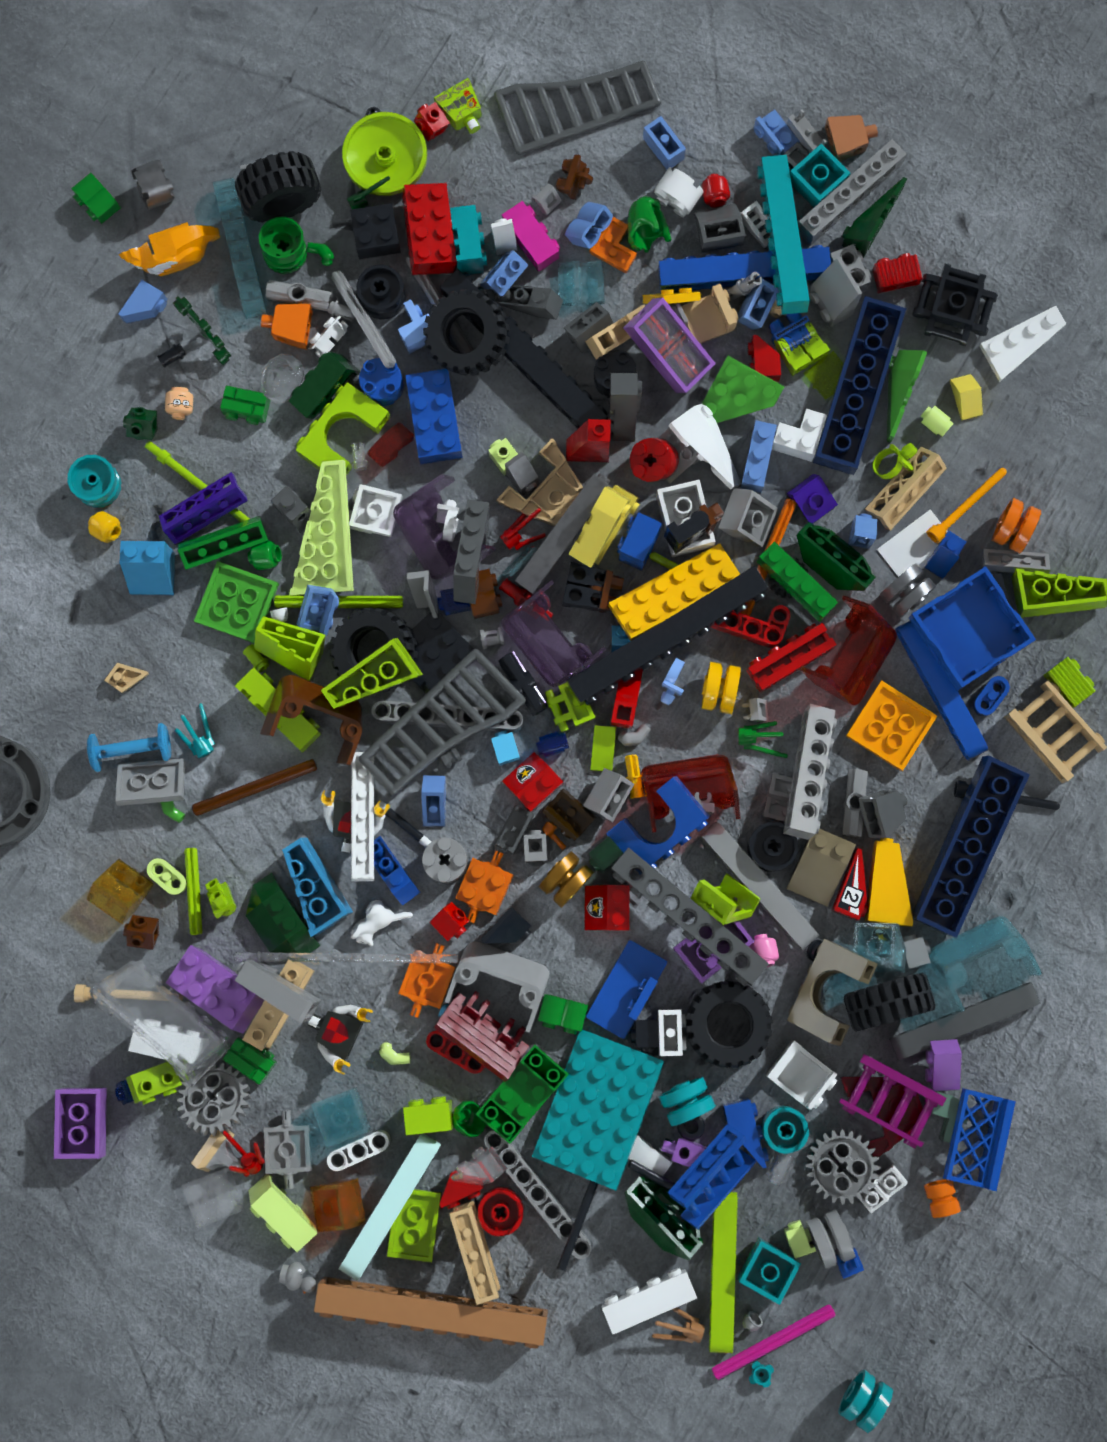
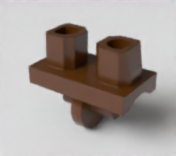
M574 154L573 159H564L562 171L568 174L567 179L559 178L556 188L559 192L567 194L570 199L576 200L579 189H584L585 184H592L593 177L589 175L590 169L581 160L580 155Z

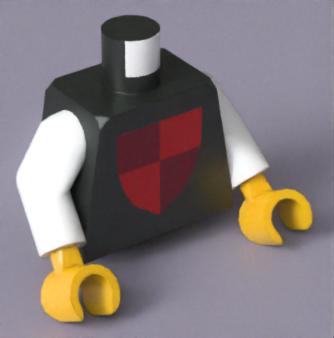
M324 790L321 795V801L327 827L333 833V836L342 838L340 851L351 853V803L340 800L333 802L335 791H332L331 797L328 798L325 796ZM380 801L374 807V836L382 829L385 814L390 808L389 804L386 805L385 809L380 808Z
M354 1005L337 1006L333 1011H328L325 1018L313 1014L311 1020H309L308 1026L319 1031L315 1038L318 1042V1049L336 1072L344 1075L345 1073L342 1072L343 1065L350 1067V1063L345 1060L348 1059L364 1022L369 1023L371 1021L366 1019L367 1012L373 1013L372 1009L360 1008Z

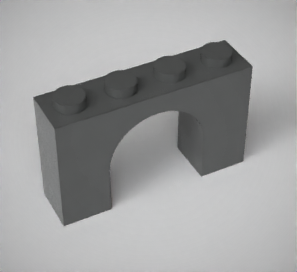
M467 500L453 573L454 601L476 604L481 550L486 548L489 533V502Z

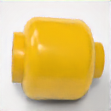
M97 512L88 521L90 535L102 542H112L121 534L119 519L107 512Z

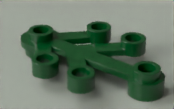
M177 296L175 298L176 301L173 302L175 308L183 317L187 315L196 324L200 333L215 347L212 354L224 366L230 361L229 358L231 357V354L224 347V342L218 335L212 337L213 334L210 332L211 326L204 318L199 320L200 318L191 309L192 305L185 297L180 298Z

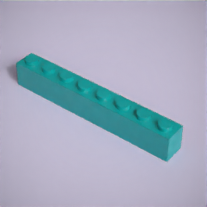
M787 155L762 157L761 166H757L758 179H762L760 196L765 199V202L762 203L763 215H767L768 219L765 220L766 233H770L768 250L773 253V256L770 258L771 269H775L776 273L773 275L774 288H778L776 304L781 306L782 315L808 312L810 299Z

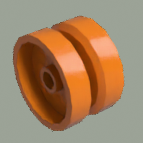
M1012 498L997 522L992 541L999 545H1004L1011 537L1009 549L1020 554L1037 526L1041 510L1030 506L1022 514L1024 503Z

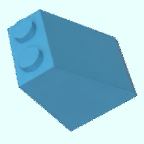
M121 541L120 565L129 593L131 595H174L175 552L165 541Z

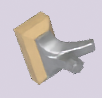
M225 1128V1131L234 1137L235 1134ZM217 1130L216 1136L212 1134L209 1136L191 1162L195 1168L206 1172L221 1166L242 1168L241 1161L232 1152V1144L220 1130Z

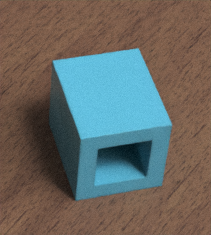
M507 730L495 733V737L491 738L499 766L520 760L513 733H508Z

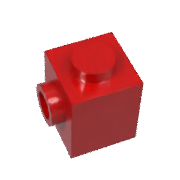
M450 902L429 923L448 942L454 936L458 939L467 930L465 925L470 920L466 917L463 910L457 908L453 902Z

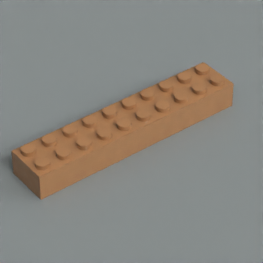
M323 1277L318 1283L314 1312H318L319 1316L325 1318H333V1315H339L346 1321H356V1318L365 1319V1323L377 1325L379 1322L388 1323L387 1326L393 1328H401V1325L411 1326L410 1329L414 1331H424V1328L433 1329L435 1334L446 1335L447 1332H453L460 1338H470V1335L479 1336V1340L491 1342L493 1339H500L503 1344L515 1345L516 1342L525 1343V1347L538 1348L539 1345L543 1346L548 1314L547 1309L493 1301L477 1305L473 1298L331 1277Z

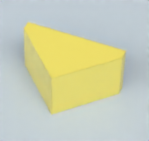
M969 374L950 379L961 421L982 416V391L974 377Z

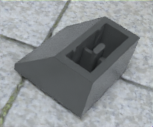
M736 204L694 211L702 252L744 244L746 235L742 216Z

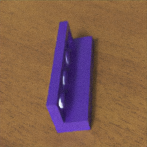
M230 472L159 515L163 532L176 545L247 502L248 499L238 486L234 474ZM231 482V484H230L229 486H227V487H225L224 489H222V488L224 487V485H226L227 483ZM209 494H211V496H210L209 498H207L206 500H204L206 496H208ZM175 516L173 520H171V521H169V522L167 523L166 520H168V519H170L171 517Z

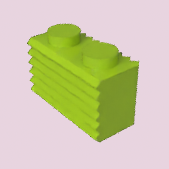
M1066 657L1043 676L1047 681L1053 682L1059 687L1062 697L1074 708L1096 690L1093 688L1095 686L1094 682L1088 676L1084 677L1079 671L1081 667L1075 659L1070 660L1069 657Z

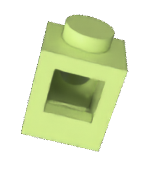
M800 1220L787 1224L788 1228L783 1230L792 1256L795 1259L816 1252L815 1246L813 1244L809 1245V1242L812 1241L808 1228H803Z

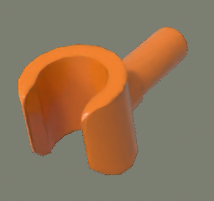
M546 822L542 828L543 833L554 840L562 850L565 849V844L554 834L557 827L550 822Z

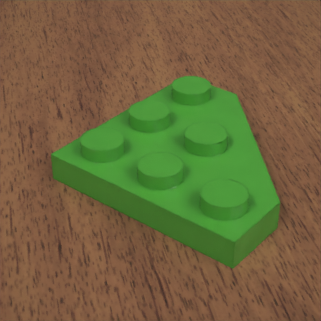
M728 355L702 404L712 411L713 418L719 423L775 406L785 386Z

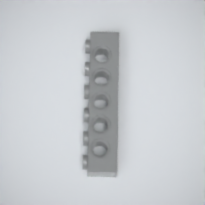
M891 139L798 222L799 235L811 246L903 165L907 153Z
M810 704L803 712L783 834L809 840L819 832L820 821H818V816L822 812L824 805L821 797L822 792L825 791L827 786L825 773L830 766L828 754L834 743L831 735L837 724V719L834 718L835 710ZM815 728L820 729L821 732H822V735L818 734V733L815 731ZM811 748H815L819 755L814 754ZM808 768L815 772V776L809 773ZM805 789L811 791L812 797L805 793ZM801 809L807 811L809 818L802 815Z

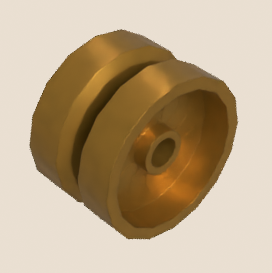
M572 851L553 866L547 873V877L538 886L546 894H551L559 887L560 889L554 895L553 901L561 908L594 874L587 865H583L575 873L573 872V869L579 863V858Z

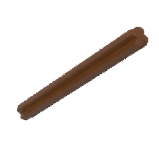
M313 759L307 760L192 805L193 813L196 816L202 815L317 770L316 762Z

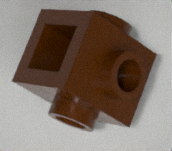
M132 915L130 922L125 924L123 935L127 939V946L153 950L159 936V919Z

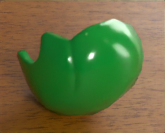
M463 1101L453 1111L452 1123L454 1128L461 1135L467 1137L479 1136L487 1125L476 1115L481 1107L474 1101Z

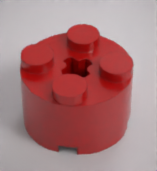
M664 438L643 439L634 444L630 454V466L633 475L646 482L668 479L676 471L679 463L676 448ZM652 457L656 458V462H652Z
M496 1187L489 1190L482 1197L478 1206L480 1225L487 1233L493 1236H505L515 1232L523 1219V1202L515 1191L507 1187ZM496 1207H504L506 1215L501 1214L497 1216Z

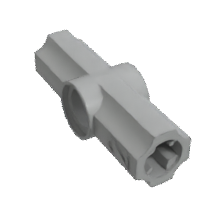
M269 280L265 297L267 300L288 304H310L313 309L328 311L333 294L329 291L305 287L301 283L289 284ZM297 293H304L302 298H294Z
M848 769L846 797L843 803L842 835L862 837L863 814L861 806L858 809H854L850 806L849 801L852 797L859 800L860 797L866 796L868 771Z

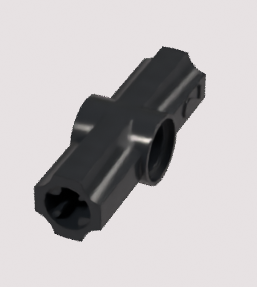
M514 651L498 660L504 673L508 676L509 682L525 697V705L532 716L538 715L549 707L543 695L539 692L534 678L524 668Z

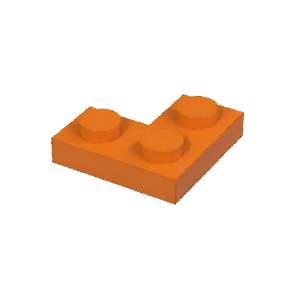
M613 217L610 225L601 232L599 240L590 249L591 255L624 273L628 272L637 257L636 252L620 244L628 231V224Z

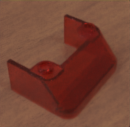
M843 595L842 600L851 608L845 619L846 627L850 631L849 636L830 667L821 665L813 671L802 666L800 671L816 686L855 706L861 702L895 644L897 634L871 604Z
M711 755L648 765L641 771L652 833L657 832L655 819H663L670 812L669 806L656 791L674 776L680 779L693 796H695L696 792H699V799L706 801L707 793L709 792L712 795V802L715 803L714 806L720 809L732 807L736 820L740 819L738 789L729 759L724 755Z

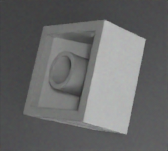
M733 488L718 528L731 537L763 548L778 508L753 490Z

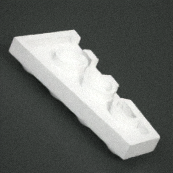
M1054 306L981 343L979 347L997 379L1001 382L1020 366L1022 362L1035 353L1037 349L1058 333L1066 325V322L1057 306Z

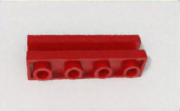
M816 623L810 625L805 629V634L800 637L797 634L786 640L787 645L782 648L776 646L767 652L769 654L763 659L758 657L749 663L750 667L747 669V673L760 693L835 648L837 644L833 638L828 636L826 633L827 628L823 623L818 626Z

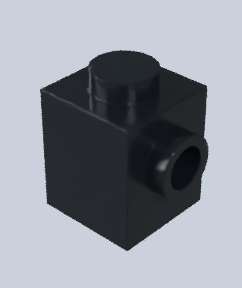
M657 1019L636 1020L635 1029H631V1043H636V1048H641V1052H654V1047H659Z

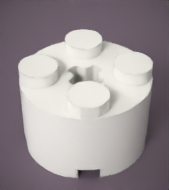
M671 167L667 169L654 189V193L658 196L656 199L660 201V204L665 207L669 204L675 208L673 211L682 218L691 212L704 191L700 185L696 188L693 185L695 181L687 174L678 169H674L672 172Z

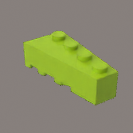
M1016 569L1011 577L1017 612L1021 618L1101 609L1107 606V579L1086 576L1072 577L1060 573L1057 575L1046 574L1042 571L1029 572L1024 571V569Z
M395 638L324 687L321 691L334 709L422 676L423 673L400 640Z
M253 667L235 687L265 717L267 716L276 689L271 685L274 681L266 673L261 675ZM303 709L295 718L281 716L277 728L302 753L321 735L318 731L320 726L312 718L307 720L302 716L305 712Z

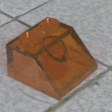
M358 1178L310 1187L317 1232L347 1230L366 1224Z

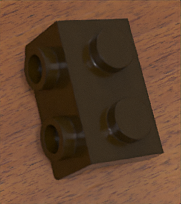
M564 788L542 810L545 818L550 823L556 824L562 829L561 832L565 837L574 841L596 819L588 809L583 807Z

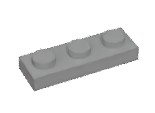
M983 549L982 552L983 568L986 566L989 571L1014 573L1016 569H1024V571H1042L1049 574L1051 570L1049 554L1021 552L1019 554L1015 551Z

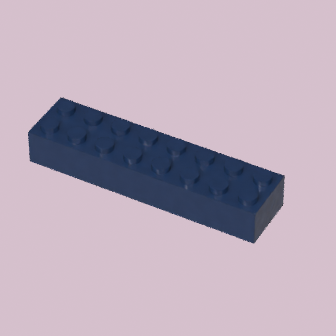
M867 296L864 297L813 463L854 475L857 471L906 308Z
M982 756L913 909L912 918L957 938L1030 774L994 757Z

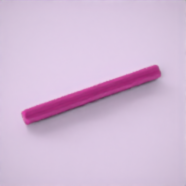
M824 1306L714 1366L712 1372L715 1378L720 1380L835 1317L832 1306Z

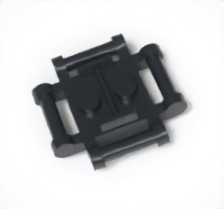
M946 263L943 266L941 277L924 274L922 279L923 286L917 307L913 309L912 313L916 318L928 319L924 335H934L959 342L961 346H966L970 331L979 336H986L988 332L987 324L993 303L996 302L998 297L997 293L984 289L986 275L981 273L977 275L952 268L950 264ZM936 285L938 287L931 310L925 309L931 286ZM982 298L985 300L979 324L974 321L980 299ZM935 321L963 329V333L959 334L935 327Z

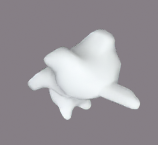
M381 900L371 901L365 911L366 918L359 920L350 931L352 934L351 939H356L358 943L368 944L372 947V939L375 932L388 926L391 922L411 918L413 914L411 912L394 914Z

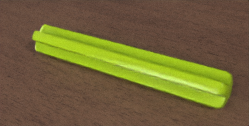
M186 848L184 852L190 935H201L203 931L198 854L196 848Z

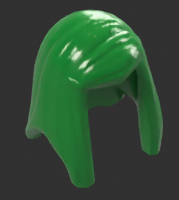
M643 196L633 202L628 212V242L632 249H636L638 252L644 250L647 253L656 239L664 237L666 242H671V235L666 219L661 211L660 201L653 197Z

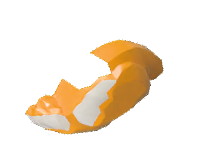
M188 222L148 235L154 251L153 255L148 242L138 248L129 249L118 255L129 264L142 269L146 273L165 276L182 271L200 262L205 255L207 244L219 239L220 232L219 228L213 226H189Z

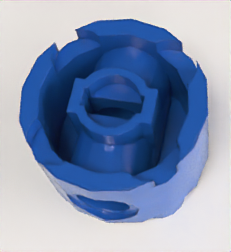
M380 358L367 360L363 364L359 375L362 392L382 407L395 403L401 397L404 389L402 374L397 364L395 363L393 368L387 369Z

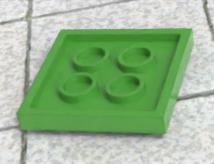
M217 561L194 622L255 643V630L262 617H267L279 583Z

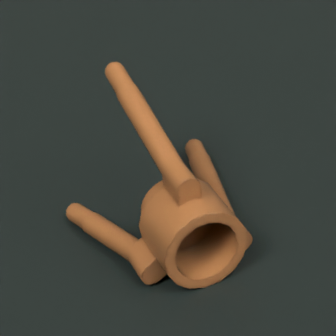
M678 1307L671 1310L690 1321V1323L685 1322L684 1327L660 1321L655 1322L657 1326L682 1332L683 1335L652 1334V1337L656 1339L685 1341L688 1343L695 1341L700 1343L705 1329V1325L699 1323V1318L687 1314Z

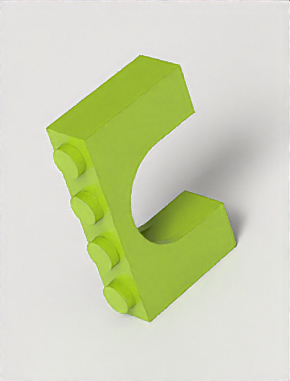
M347 382L344 387L341 386L336 391L335 399L332 403H327L323 408L322 416L319 420H314L310 425V431L306 437L300 438L296 445V452L298 456L319 471L321 463L324 461L345 460L347 476L352 466L349 461L327 445L329 429L335 422L341 419L352 418L379 434L391 418L389 411Z

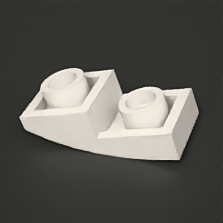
M499 219L491 224L497 256L508 251H517L512 219Z
M637 1135L629 1159L663 1176L673 1162Z
M893 1164L879 1174V1179L872 1180L876 1187L868 1186L870 1190L869 1195L862 1192L863 1200L861 1202L870 1213H873L889 1201L892 1195L907 1185L908 1181Z

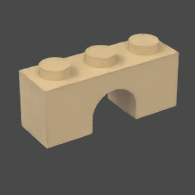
M644 304L585 341L596 360L631 338L623 327L645 307Z

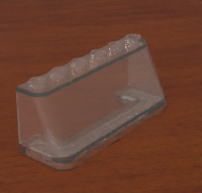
M131 960L97 983L89 991L94 1004L110 1018L114 1015L169 1062L173 1066L175 1074L191 1087L230 1048L227 1041L229 1037L221 1029L215 1030L211 1026L212 1022L206 1016L202 1015L200 1017L196 1014V1009L189 1002L183 1003L179 999V994L171 987L167 989L163 986V981L156 974L150 975L147 972V967L139 960L137 962Z

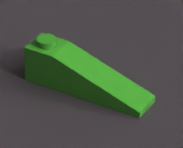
M899 350L896 357L892 355L888 367L891 370L888 376L887 442L891 443L905 411L904 407L907 405L912 393L911 388L919 376L927 352L924 350Z

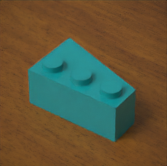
M476 205L450 208L458 269L462 273L466 272L469 275L484 273L483 266L487 265L486 252H481V245H485L484 234L479 232L478 225H482L481 212H476Z

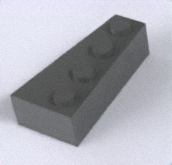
M611 373L609 395L610 441H635L636 413L640 412L642 381H638V373Z

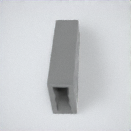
M252 959L246 960L245 963L241 962L235 972L238 975L235 979L236 982L301 1024L311 1020L321 1002V999Z

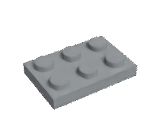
M184 759L118 764L115 799L117 806L184 800Z

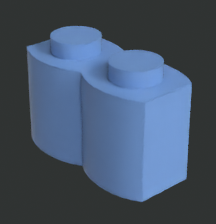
M587 202L580 209L577 219L570 223L565 235L573 245L590 249L599 240L601 232L610 225L613 215L605 205Z

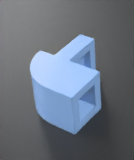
M410 299L403 304L411 323L398 329L399 336L409 354L425 346L424 341L427 340V336L423 335V328L428 327L425 319L426 316H429V314L423 316L418 304L414 306Z

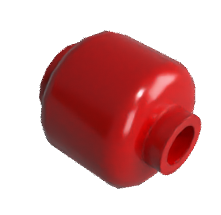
M710 174L702 182L701 188L704 191L702 194L704 202L713 208L724 206L730 198L727 179L718 174Z

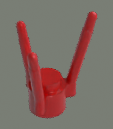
M540 508L536 509L525 520L523 519L527 515L522 513L500 536L509 550L514 547L516 550H519L527 544L546 537V534L543 533L522 542L519 541L522 537L518 531L541 512Z
M224 1130L222 1134L242 1155V1168L229 1166V1170L241 1173L245 1177H248L249 1174H257L261 1170L262 1164L265 1163L256 1142L253 1144L255 1154L251 1152L246 1153L233 1137Z

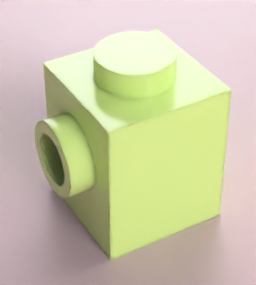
M506 438L502 441L500 439L496 440L490 445L491 449L488 450L490 458L504 476L506 475L505 463L518 454Z

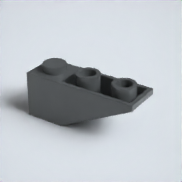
M512 285L501 297L495 292L493 301L502 307L538 318L557 320L563 302L552 289Z

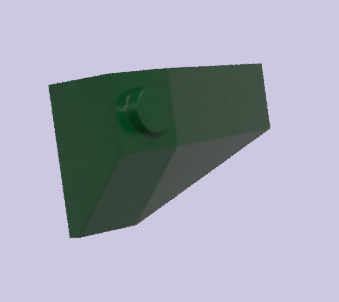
M903 177L863 212L853 222L851 227L847 225L841 236L844 238L842 247L845 248L854 244L856 250H860L862 257H865L902 192L907 178Z

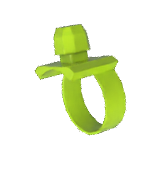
M908 443L902 447V450H899L894 444H890L889 448L880 451L875 456L872 465L874 473L880 478L888 480L897 476L903 466L907 470L913 471V466L908 459H911L916 454L917 448L912 443ZM889 454H897L895 467L887 474H879L878 468L883 458Z

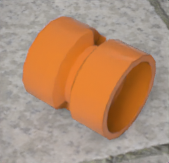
M942 1179L924 1185L927 1198L932 1200L930 1211L933 1218L946 1217L961 1212L959 1201L956 1197L952 1196L956 1192L953 1181Z

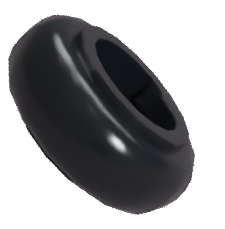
M701 1116L692 1119L698 1123V1129L694 1133H689L685 1130L686 1122L677 1125L678 1133L681 1137L692 1141L702 1136L705 1130V1123Z

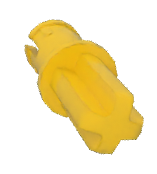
M636 754L625 756L628 775L626 779L634 784L630 791V799L644 797L641 780L643 775H640L638 756Z

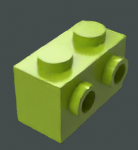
M167 1061L126 1078L135 1104L142 1102L145 1105L156 1100L155 1096L163 1093L164 1097L176 1093V1088L182 1085L173 1061Z

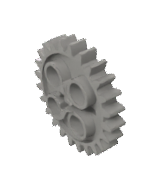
M213 1062L211 1069L204 1064V1071L201 1072L196 1068L195 1076L188 1074L190 1082H182L186 1088L185 1090L178 1091L183 1098L177 1099V1102L182 1105L178 1108V1111L183 1113L181 1119L184 1122L187 1121L186 1125L189 1128L193 1127L196 1133L201 1130L204 1136L208 1134L209 1130L213 1136H216L217 1130H220L222 1133L227 1126L230 1130H233L232 1123L240 1124L241 1122L238 1117H246L243 1108H250V1105L245 1102L251 1099L250 1094L246 1093L250 1090V1087L244 1085L247 1080L245 1077H241V1072L235 1071L231 1065L227 1068L224 1063L218 1068L217 1064ZM219 1080L217 1086L210 1087L213 1081ZM234 1094V1098L231 1101H225L228 1095ZM203 1097L199 1104H194L196 1098ZM213 1111H218L216 1117L209 1118Z
M841 1129L840 1135L837 1134L836 1130H832V1137L827 1133L823 1134L825 1141L818 1138L816 1142L819 1147L811 1146L810 1148L814 1154L807 1155V1158L812 1160V1163L806 1164V1167L812 1168V1171L807 1176L814 1177L815 1179L811 1182V1185L818 1184L819 1187L816 1192L819 1193L823 1190L825 1192L824 1199L831 1195L832 1203H835L840 1198L841 1204L844 1205L846 1198H848L850 1203L853 1204L855 1196L860 1201L863 1200L862 1192L869 1195L870 1190L868 1186L876 1187L872 1179H879L880 1177L874 1173V1171L881 1169V1166L874 1165V1162L880 1159L877 1156H872L876 1148L868 1149L867 1146L870 1140L863 1143L861 1141L863 1135L860 1134L855 1138L853 1130L849 1135H846L845 1129ZM839 1144H844L848 1147L849 1153L847 1156H841L838 1153L837 1148ZM829 1151L835 1155L840 1163L846 1162L848 1164L846 1169L858 1179V1182H855L846 1170L840 1171L838 1169L840 1164L828 1154ZM823 1160H829L832 1163L833 1169L831 1172H826L822 1169L821 1164ZM856 1161H861L865 1165L863 1173H857L854 1170L853 1165ZM839 1177H845L849 1181L847 1189L839 1187L837 1182Z

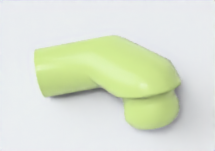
M388 1042L380 1045L379 1054L390 1065L411 1063L410 1052L396 1053Z

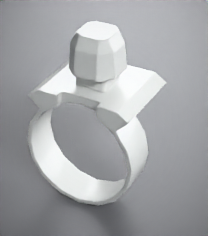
M447 500L444 505H437L436 522L444 524L443 540L449 542L454 541L459 520L457 519L459 508L456 507L454 500Z

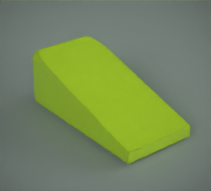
M594 725L591 771H603L604 768L612 771L616 727Z

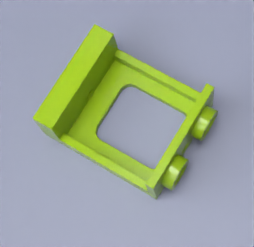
M728 873L725 874L720 886L713 887L704 879L699 880L690 897L691 900L723 925L751 917L761 899Z

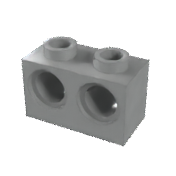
M854 244L830 253L831 263L838 257L849 259L852 263L845 265L851 275L860 280V283H857L862 292L868 290L872 280L871 274L868 269L864 268L862 254L860 250H856Z

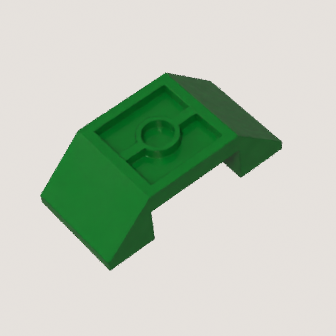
M534 1045L518 1063L509 1079L500 1084L476 1115L505 1141L511 1144L569 1074L540 1048Z

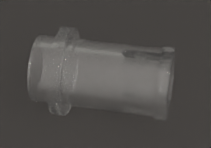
M359 442L358 448L357 443L351 444L353 457L351 466L355 471L366 470L368 461L365 457L364 443Z

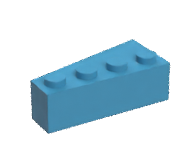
M307 837L299 838L283 849L290 875L296 887L295 891L303 909L302 913L308 924L310 937L321 934L353 913Z

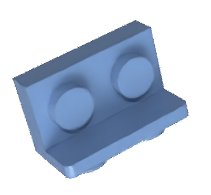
M773 110L762 119L760 116L755 119L754 131L760 139L763 138L767 143V148L772 155H783L797 142L800 144L798 138L776 110Z
M514 250L508 251L480 282V285L485 290L492 289L501 297L527 268L528 264Z

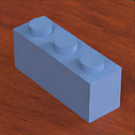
M755 421L740 489L753 490L758 493L762 492L777 425Z

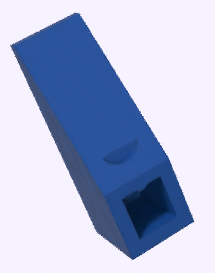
M377 837L374 840V867L392 894L403 906L421 892L382 837Z
M744 1099L723 1104L726 1123L745 1136L746 1141L743 1146L762 1168H767L765 1162L769 1161L766 1147H761L760 1139H763L761 1126H756L754 1117L758 1116L755 1103H751L750 1099Z

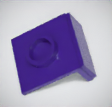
M812 474L787 493L788 498L795 500L806 520L811 523L816 522L838 505L822 478L816 474Z

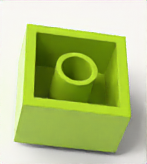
M446 1096L433 1097L431 1102L424 1103V1099L410 1100L408 1105L403 1107L406 1135L449 1131L454 1128L452 1123V1101L446 1100Z

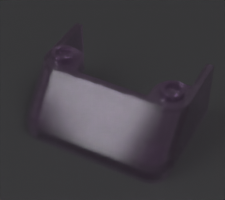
M444 474L439 475L398 503L393 511L397 524L424 570H429L431 578L436 580L453 575L458 549L453 551L448 541L443 540V533L433 517L437 514V505L443 504L438 492L455 481L454 477ZM482 545L480 561L496 551L495 546Z
M551 580L503 617L501 625L544 681L552 687H557L587 668L607 649L603 646L592 653L585 644L576 643L572 646L546 613L550 609L551 603L549 597L544 592L554 584Z

